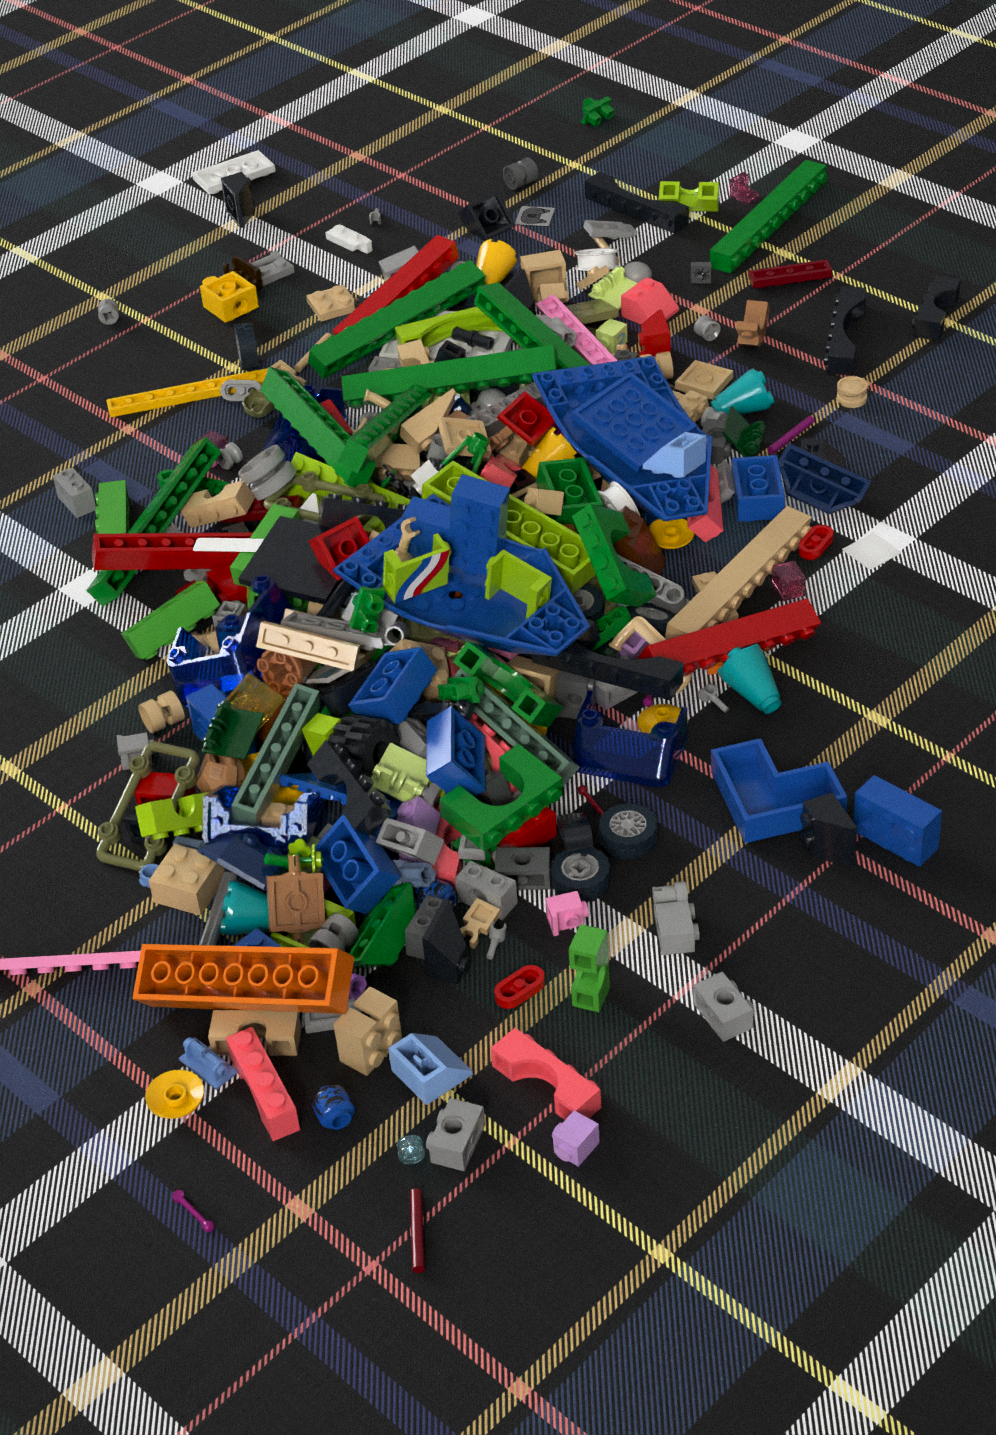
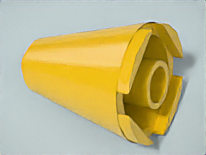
M492 239L486 240L479 248L476 266L486 275L484 285L496 282L501 283L516 266L515 250L503 241L491 242Z
M553 426L548 430L521 468L528 471L535 478H537L539 462L575 458L574 455L577 454L561 433L559 435L553 433L557 430Z

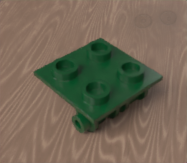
M731 406L722 433L739 450L743 457H754L755 453L760 449L766 425L763 421H757L750 425Z
M221 701V704L216 706V718H211L212 724H209L206 737L202 740V753L246 760L264 713L230 708L231 704L229 702Z

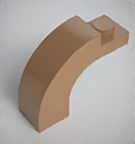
M747 300L744 321H737L736 324L738 345L757 347L762 345L770 312L768 302Z

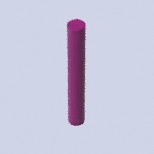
M808 416L767 448L769 454H775L815 422L814 418Z

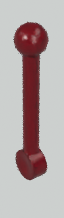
M584 785L579 786L578 793L585 796L602 818L604 811L590 796L587 787Z

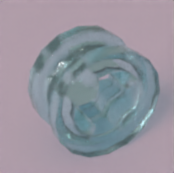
M409 1135L398 1140L396 1144L398 1158L402 1163L414 1164L424 1158L423 1140L420 1137Z

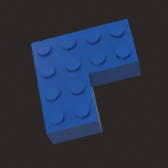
M462 474L452 492L451 507L413 496L402 515V522L408 518L415 517L416 521L410 523V528L412 531L420 530L421 533L412 537L407 552L418 556L432 552L433 535L438 533L442 540L446 541L450 546L449 565L487 576V562L492 556H496L505 549L510 488Z
M761 738L711 750V773L744 843L802 830L800 815L803 810V802L822 795L833 793L847 812V795L829 761L778 773Z

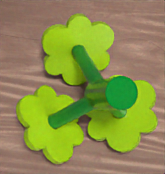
M297 839L294 843L288 845L290 851L288 855H300V869L312 865V873H317V869L322 868L324 857H322L321 851H317L315 843L312 844V849L306 846L303 839ZM268 853L265 855V864L286 867L289 870L288 856Z

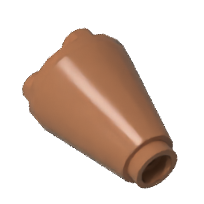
M266 650L257 661V668L268 685L269 691L274 695L290 694L294 684L302 685L318 665L317 662Z

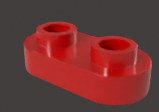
M827 525L812 527L799 542V555L807 560H814L820 557L833 542V529Z
M527 965L499 982L494 989L496 1003L502 1008L511 1009L540 992L545 986L543 970L535 965Z

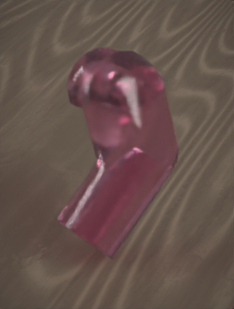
M435 637L426 643L445 647V651L457 653L459 641Z

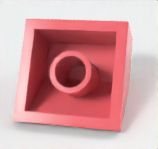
M644 278L621 295V316L639 324H642L658 310L663 311L666 320L679 311L678 305L664 285L651 278Z

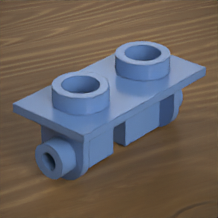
M189 1037L184 1041L185 1053L178 1059L214 1089L217 1090L238 1073L235 1068L197 1038Z

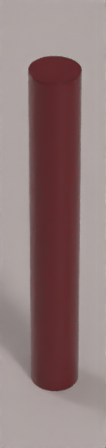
M414 1188L410 1190L412 1271L422 1273L425 1271L422 1190Z

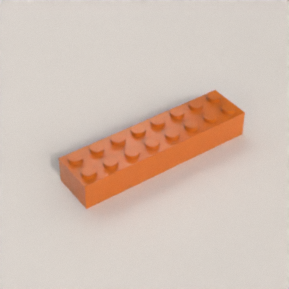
M142 944L132 999L150 1007L346 1014L354 956L338 948Z

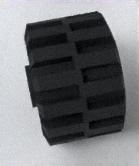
M350 715V717H343L341 724L337 723L333 728L334 734L330 735L328 740L335 744L340 742L347 746L350 750V756L361 764L362 772L371 778L376 764H379L389 744L393 743L399 746L400 736L399 733H395L396 727L387 720Z

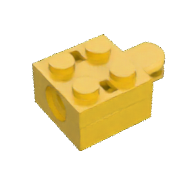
M234 271L219 278L210 276L202 281L203 285L200 286L203 307L225 323L233 321L235 318L250 313L259 307L256 286Z

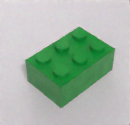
M583 457L539 462L536 479L538 489L564 492L561 515L549 514L551 519L560 524H574V528H576L572 518L574 514L589 504L603 507V502Z

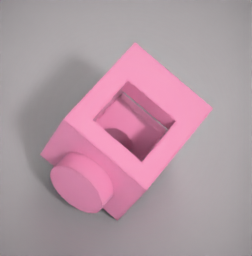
M577 891L545 898L546 915L553 936L559 935L560 930L578 927L580 924L584 925V918L589 917L587 903L580 900Z

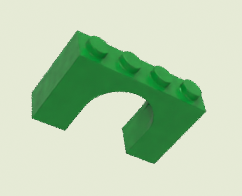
M589 504L572 516L607 601L640 607L657 596L649 575L629 569L614 550L613 544L630 534L622 512Z
M467 641L453 660V663L468 675L477 676V678L490 684L512 700L514 705L511 709L530 724L549 728L563 709L559 703L485 646Z
M517 744L499 757L500 772H503L505 779L522 793L518 799L506 805H488L480 802L460 785L439 799L441 817L483 851L496 846L505 836L517 831L522 824L532 817L539 815L544 808L551 803L557 802L563 796L562 777L520 744Z

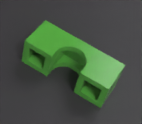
M580 924L569 947L570 968L577 970L576 977L571 986L572 1006L600 1012L610 989L608 932L597 927Z

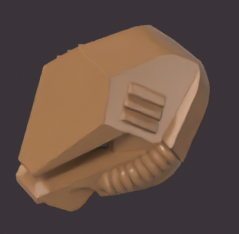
M206 753L197 775L196 785L202 793L214 792L217 809H230L241 788V781L245 779L243 765L238 758Z

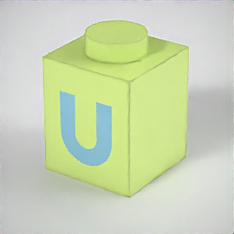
M608 319L596 330V339L610 353H615L618 344H626L628 342L627 324Z

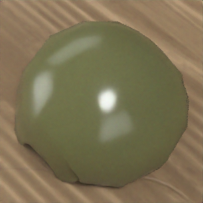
M254 389L250 390L242 402L246 414L256 418H262L271 414L275 406L266 399L261 390Z

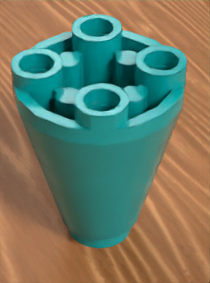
M750 369L717 395L710 404L715 411H723L727 415L730 407L733 406L742 415L768 410L771 408V404L775 402L771 392H767L765 389L766 379L762 371L758 372L755 369Z
M754 644L742 650L740 647L732 649L728 653L729 659L718 669V675L726 684L765 714L777 710L781 705L780 694L762 648L759 644Z
M230 881L227 895L225 894L222 911H225V918H222L220 934L231 936L251 933L256 928L263 933H268L267 894L241 882Z

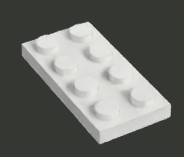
M257 150L192 172L193 180L208 194H216L222 190V177L243 172L252 181L255 178L265 177L276 171L275 165Z

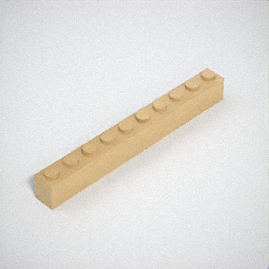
M786 506L667 623L665 639L668 640L719 625L721 622L724 623L728 619L729 614L733 610H737L741 602L745 598H749L753 590L757 586H761L769 574L774 573L777 565L780 562H785L788 554L798 548L801 539L812 528L810 527L811 516Z

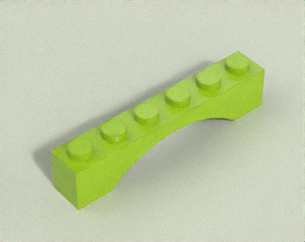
M478 307L395 327L398 345L421 339L423 347L427 346L428 348L441 340L451 337L452 331L456 326L469 331L503 330Z

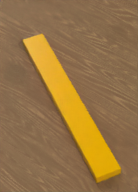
M268 368L107 399L110 417L222 396L220 388L227 380H255L262 386ZM232 388L230 390V394L236 392L235 388Z

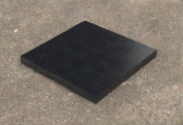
M279 516L239 576V584L324 605L340 585L343 578L337 581L318 562L308 541L332 528Z

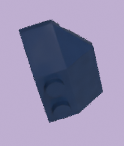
M790 443L787 444L778 461L787 495L827 514H832L861 502L872 482Z
M241 832L211 840L200 846L197 850L198 853L266 892V876L282 875L289 872L286 867L265 864L264 857L267 853L283 855V853L275 847H267L260 843L259 838L250 833Z

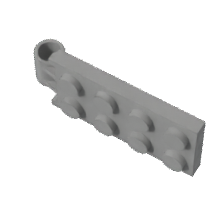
M293 612L281 620L282 626L358 644L364 650L382 649L383 645L395 646L401 639H406L409 635L408 626L401 621L393 623L387 629L378 627L375 633H364L361 629H351L349 626L350 622L299 612ZM393 628L401 632V638H396L393 635Z

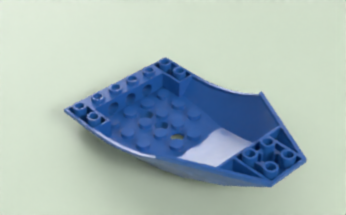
M654 356L532 373V378L562 434L609 485L611 482L620 484L630 495L637 507L664 522L707 514L712 436H708L698 426L693 433L706 435V462L688 473L685 477L676 478L672 474L652 473V470L642 469L638 473L635 472L570 418L573 410L629 372H632L690 419L672 392Z
M434 494L425 499L451 507V505ZM402 517L336 566L333 572L358 590L360 586L368 588L383 587L384 552L392 549L395 551L399 547L402 536ZM505 538V551L552 577L550 600L527 619L526 603L502 589L490 600L486 599L485 581L487 576L449 565L448 584L395 604L387 592H385L383 599L385 608L408 620L465 642L469 641L510 653L557 656L590 628L589 623L546 548L539 549L526 546ZM411 554L413 558L419 557L418 555ZM458 591L463 597L461 599H451L449 593Z

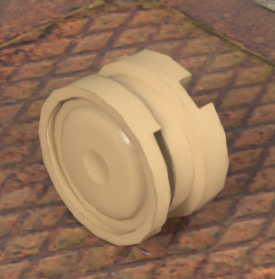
M857 376L840 379L837 383V402H841L842 406L847 408L863 406L867 402L868 384L866 380Z

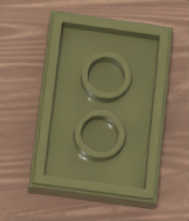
M602 299L566 306L582 324L619 316L618 308Z

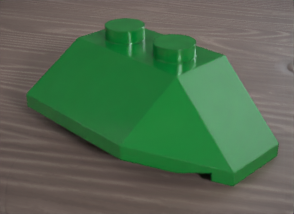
M409 882L392 886L385 897L375 905L358 929V939L349 949L345 950L346 953L354 956L353 968L390 966L398 960L399 953L404 944H406L405 930L415 915L413 888Z

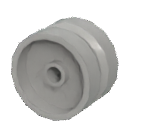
M277 444L256 455L238 473L245 484H252L250 491L258 501L278 491L297 472L290 461H283L285 454Z

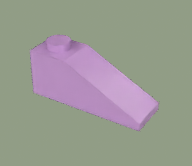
M420 796L410 801H405L400 805L396 821L427 830L434 835L436 834L441 816L440 812ZM399 854V860L409 861L411 863H426Z

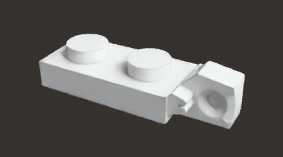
M336 225L326 232L327 240L350 251L358 249L366 254L373 251L372 240L343 225Z

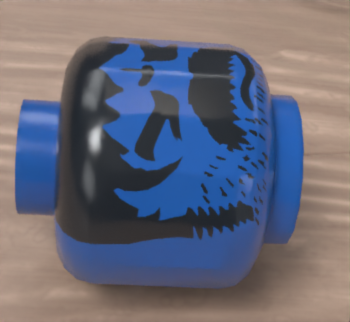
M436 878L430 884V887H417L414 892L418 908L426 895L452 901V908H454L457 896L454 893L453 886Z
M326 1085L322 1087L312 1100V1108L322 1126L329 1129L344 1128L350 1123L355 1113V1106L348 1092L340 1085Z

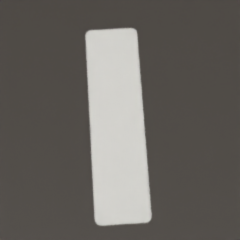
M198 538L193 551L256 552L264 539Z

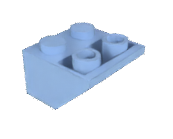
M684 432L643 464V469L652 470V473L655 474L667 473L672 474L676 478L685 477L688 473L706 462V435Z
M411 1033L388 1048L391 1070L425 1105H428L473 1075V1071L436 1036Z

